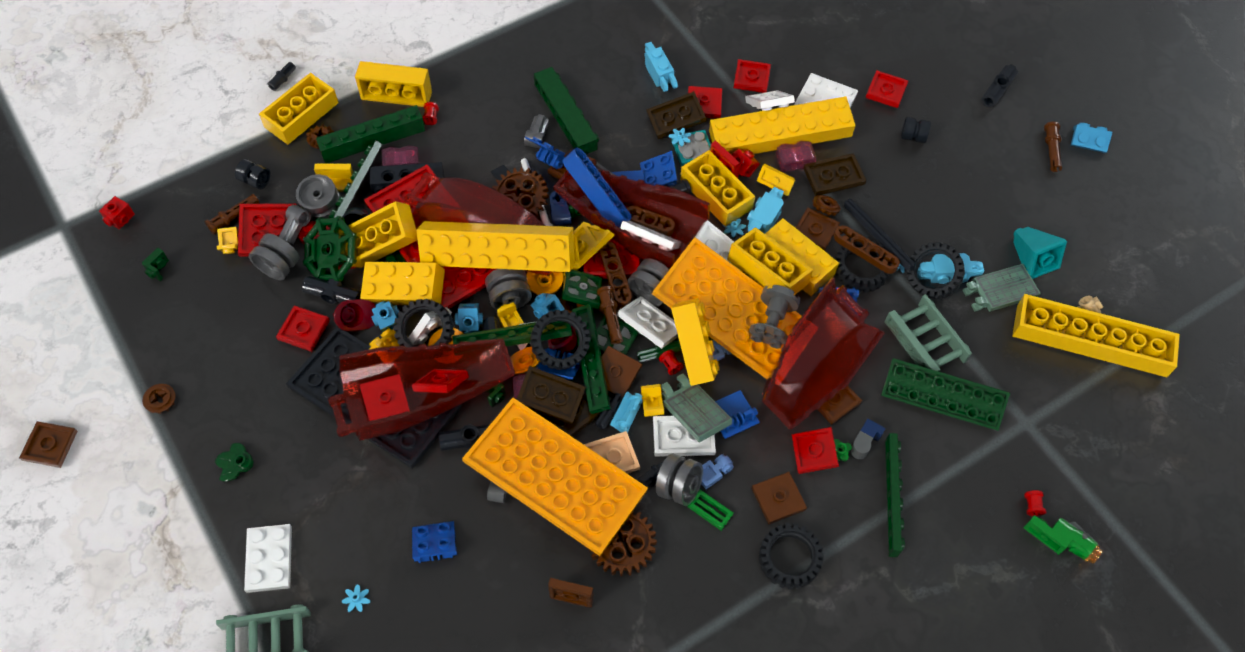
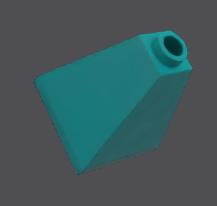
M1026 227L1018 228L1014 232L1013 243L1021 264L1025 266L1031 278L1034 279L1061 267L1067 241L1063 238Z

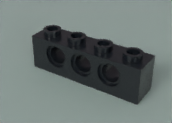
M442 162L370 167L372 194L379 192L427 164L445 188Z

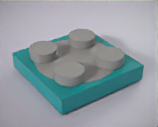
M705 130L691 132V136L688 137L691 142H684L682 147L679 145V141L673 144L681 167L706 151L711 150V144Z

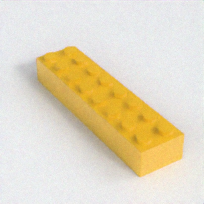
M844 96L710 120L709 133L711 141L714 142L716 140L731 155L738 149H749L754 154L852 137L855 122L847 97Z
M424 221L417 229L420 263H437L440 266L558 272H570L575 264L573 227Z
M1024 294L1017 305L1012 337L1163 377H1168L1177 368L1180 336L1178 333Z

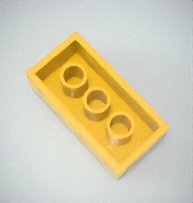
M365 61L359 62L355 79L361 100L410 106L417 105L419 107H424V104L430 101L432 88L428 69Z
M309 73L261 111L259 116L264 128L288 145L338 104L335 89L312 73Z
M710 150L681 167L680 180L686 179L688 181L691 192L725 227L753 209L755 196Z
M396 201L348 225L357 234L355 251L357 262L352 267L362 268L365 266V262H374L418 240L410 206ZM339 230L340 235L345 236V233ZM346 243L345 255H348V243Z
M784 218L765 233L813 269L808 285L802 289L808 295L812 296L835 275L839 262Z
M756 227L731 244L727 258L728 261L761 286H768V288H772L773 285L784 286L793 290L794 295L808 285L813 272L812 268Z
M365 262L360 299L369 300L374 304L390 301L393 305H409V302H415L417 299H429L441 304L445 269L437 263Z
M699 298L676 303L671 310L690 385L714 381L720 369L718 360L713 358V352H715L713 341H709L708 333H710L708 321L704 322L703 314H705L704 304L699 302Z

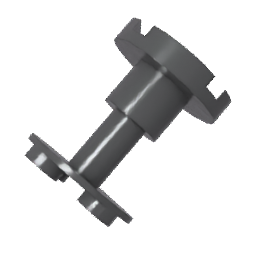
M773 285L772 288L765 286L761 294V300L767 305L765 313L768 319L766 324H752L749 332L753 341L764 342L773 348L779 349L788 340L785 332L777 328L779 320L785 318L786 312H793L798 309L800 297L796 298L794 291L784 286Z

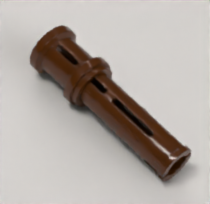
M1055 121L1044 125V130L1046 131L1045 142L1049 147L1050 170L1052 172H1058V168L1059 171L1062 170L1059 145L1062 137L1059 134L1060 123Z
M252 194L225 212H218V215L211 220H205L206 226L214 235L217 234V229L229 226L231 221L239 216L240 204H260L258 198Z
M604 286L597 290V295L600 296L601 300L600 309L606 317L611 344H620L623 342L616 314L617 302L614 301L613 297L614 289L612 286Z

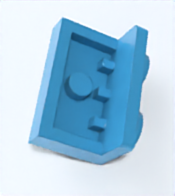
M1079 123L1073 127L1074 134L1071 146L1107 153L1112 136L1111 131H1107L1105 127L1093 128L1087 123Z

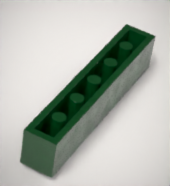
M553 67L534 73L535 87L573 149L580 148L585 154L596 151L597 142H599L598 135L591 130L590 122L585 120L581 108L576 106L574 97L570 96L566 84L561 82L559 73L555 72Z
M416 105L317 137L316 141L323 160L327 164L363 152L368 145L372 146L375 141L385 145L424 132L425 127L422 115Z

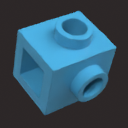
M542 293L531 304L534 309L533 313L538 319L550 311L565 310L555 294Z
M390 301L378 303L372 309L374 315L371 316L375 326H379L382 332L388 328L393 330L394 326H396L395 318L398 319L399 317L397 315L399 312L397 305L393 306Z
M479 303L459 304L458 313H455V324L459 325V331L473 333L479 330L480 324H483V313H479Z

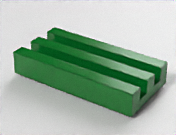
M700 489L693 502L688 505L689 509L721 531L734 514ZM701 497L702 499H704L705 501H707L709 504H711L712 506H714L715 508H717L719 511H721L722 513H724V514L727 515V516H726V517L722 516L721 514H719L718 512H716L713 508H711L710 506L706 505L704 502H702V501L699 500L698 498Z

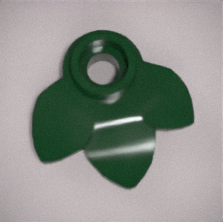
M233 443L230 451L222 452L216 457V465L223 469L219 480L223 482L234 480L240 472H247L252 468L253 458L246 452L245 446L241 443Z

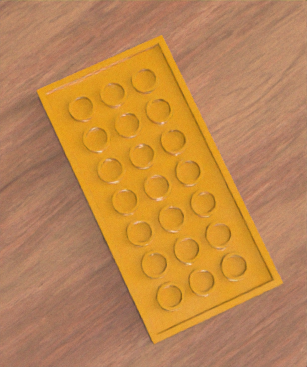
M694 237L651 293L670 308L676 303L699 298V302H703L705 307V314H703L704 322L708 321L710 328L708 336L776 387L781 383L818 328L796 311L786 312L785 318L779 320L777 326L788 337L787 342L781 345V348L776 349L764 342L753 341L749 332L750 326L756 323L766 324L768 319L765 313L767 305L761 300L764 287L696 237Z
M515 398L509 401L462 458V461L599 556L607 548L648 490V487Z

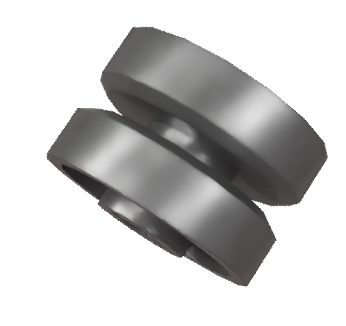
M321 174L311 175L299 183L296 189V199L301 208L310 212L311 220L316 221L319 217L328 218L331 211L338 208L335 204L341 195L329 177Z
M269 233L264 234L259 241V246L254 247L249 254V259L256 268L267 276L280 281L286 278L290 272L289 268L294 267L300 258L298 252L288 242Z
M644 259L637 267V271L629 277V288L637 298L642 296L654 306H660L663 302L651 293L670 269L657 260Z
M496 269L487 275L485 284L491 306L495 310L504 304L512 302L515 303L516 309L530 301L532 295L524 270Z
M674 453L668 455L660 467L657 476V495L668 500L673 499L674 502L684 506L690 505L695 499L702 483V463L691 459L686 460L685 457Z

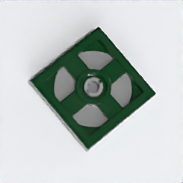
M576 270L565 272L562 299L581 305L590 304L592 308L598 309L601 300L600 296L597 295V290L602 287L603 278Z
M604 315L596 329L600 352L604 354L607 347L610 346L627 355L639 332L626 322L618 319L623 342L611 344Z

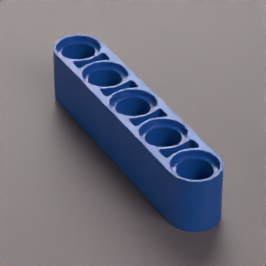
M575 148L563 159L564 166L609 226L614 230H619L623 221L631 220L630 212L584 151L580 148Z

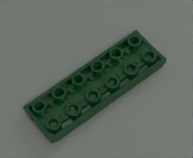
M892 358L881 396L999 431L1010 392Z

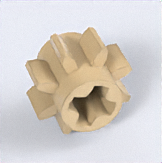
M1092 296L1083 297L1079 301L1080 306H1078V308L1101 313L1100 309L1103 308L1097 296L1094 298Z

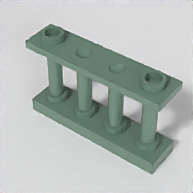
M926 294L922 296L918 308L902 316L898 315L895 310L888 313L885 324L916 365L940 372V366L958 357L964 364L971 356L972 352L969 346L961 340L936 308L935 303ZM925 313L930 322L914 330H910L905 322ZM933 328H936L942 335L925 345H922L916 338ZM947 342L953 351L937 360H933L928 352Z
M298 604L291 606V609L240 617L227 615L221 620H216V625L220 629L226 630V652H235V628L248 626L249 652H258V625L271 623V652H281L280 621L293 619L294 649L292 652H309L303 648L302 618L310 617L311 611L306 606Z

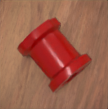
M426 102L423 108L425 110L422 116L423 122L426 125H435L437 123L436 114L439 111V106L434 102Z
M672 349L665 351L659 357V361L664 363L668 369L669 375L678 373L684 367L682 362H679L674 356L675 352Z
M1033 490L1024 493L1028 503L1027 515H1045L1046 509L1043 508L1042 502L1043 492Z

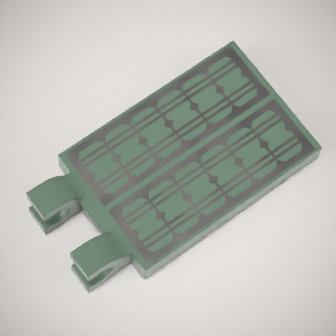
M1023 264L975 277L971 282H967V288L962 290L965 296L979 293L980 297L975 298L976 303L971 305L974 312L986 307L991 312L1018 304L1024 294L1039 297L1041 294Z
M683 373L677 376V380L680 382L677 384L679 390L673 392L668 382L661 385V389L664 391L661 393L665 399L664 406L699 443L732 424V418L698 384L691 386L688 378Z

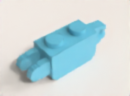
M652 42L645 43V65L656 87L661 86L665 92L668 91V84L670 83L674 89L677 88L678 83L674 76V69L662 48H655Z
M774 187L769 193L765 192L762 198H758L755 210H751L747 217V220H749L748 232L756 227L765 234L775 225L782 213L781 210L784 204L782 200L783 190Z
M959 253L965 267L962 283L968 282L970 277L979 276L984 273L982 262L970 261V257L967 254ZM935 254L931 262L920 263L917 269V276L919 279H931V283L945 284L950 282L954 276V264L946 255Z

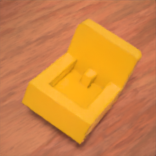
M238 228L217 229L219 241L217 250L223 252V254L235 253V250H238Z
M514 302L504 304L497 309L502 327L516 326L524 323L516 310Z
M661 385L641 386L644 417L664 415Z

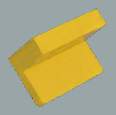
M315 164L314 166L315 174L329 177L335 184L338 192H343L347 183L351 184L352 182L350 179L353 173L351 164Z

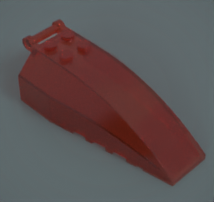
M568 170L553 187L555 192L595 226L614 233L612 239L642 259L650 258L659 261L668 269L673 266L694 239L703 223L710 220V203L674 188L658 184L654 186L646 184L640 179L635 181L627 179V176L624 175L616 176L610 174L609 171L598 170L626 208L637 206L671 218L674 221L675 231L668 237L680 241L681 244L679 249L665 251L658 247L659 244L647 243L641 240L642 237L640 236L633 237L627 230L617 227L613 221L603 218ZM648 218L645 220V223L652 224L655 222V220L652 218Z
M503 339L478 340L475 342L464 341L459 344L450 345L439 343V345L435 346L420 344L418 347L406 348L405 346L378 347L339 356V371L344 394L331 396L328 402L333 408L338 426L336 429L338 436L343 437L354 432L359 441L402 431L437 416L514 376L515 370ZM433 369L468 371L469 377L448 393L413 392L412 388L413 383ZM400 374L410 412L369 421L360 384ZM345 402L352 422L347 425L340 406L341 403Z

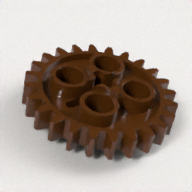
M523 167L520 168L519 172H517L516 168L513 169V173L507 170L506 177L501 174L502 180H496L498 186H492L495 192L490 193L493 197L491 199L492 207L498 216H501L504 221L508 218L510 223L515 219L517 224H519L520 219L524 223H526V218L533 221L532 215L539 217L537 211H544L542 205H547L548 203L545 199L549 198L547 193L549 189L542 175H538L536 171L532 172L530 168L525 172Z
M632 511L622 527L624 525L631 526V530L624 531L620 528L618 531L622 541H626V548L632 557L627 555L623 543L619 542L618 534L614 536L601 556L596 553L591 555L592 560L598 559L596 562L598 567L604 564V572L610 568L612 575L619 571L622 577L624 571H627L629 576H631L632 569L639 573L640 565L645 568L647 567L645 560L652 561L651 554L656 552V548L653 546L657 545V540L652 538L656 537V532L651 531L653 525L647 524V517L640 519L641 512L633 515ZM637 542L640 543L642 547L639 549H634L631 545ZM620 552L623 554V557L615 559L613 554Z

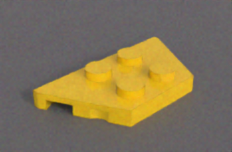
M583 222L573 232L577 236L580 267L614 236V233L595 225L592 226L587 222ZM573 267L572 270L577 271L580 267ZM562 272V273H563V284H564L565 272Z

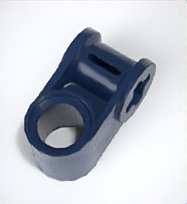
M562 191L552 192L550 195V210L553 226L570 225L571 216L565 194Z

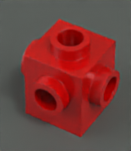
M738 149L732 153V156L740 163L738 175L750 177L760 165L754 158L755 154L749 149Z
M116 196L99 210L103 216V222L109 227L113 225L117 229H121L135 215L129 204Z

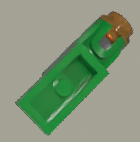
M1034 515L1023 527L1058 555L1066 548H1069L1068 551L1081 557L1086 562L1089 561L1094 564L1103 553V550L1099 548L1100 545L1076 522L1069 523L1065 519L1059 518L1050 527L1045 520Z

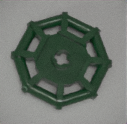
M319 217L309 233L303 237V266H306L315 278L326 281L334 279L341 282L348 270L357 262V259H355L357 234L349 228L343 217ZM332 225L331 230H327L326 226ZM340 229L345 233V236L340 235ZM346 243H348V255H345ZM315 261L318 263V268L314 265ZM326 269H330L331 274H325Z

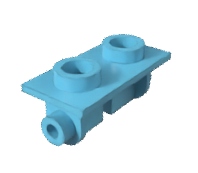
M626 392L610 425L621 433L625 431L628 433L642 404V395L639 393L632 395Z

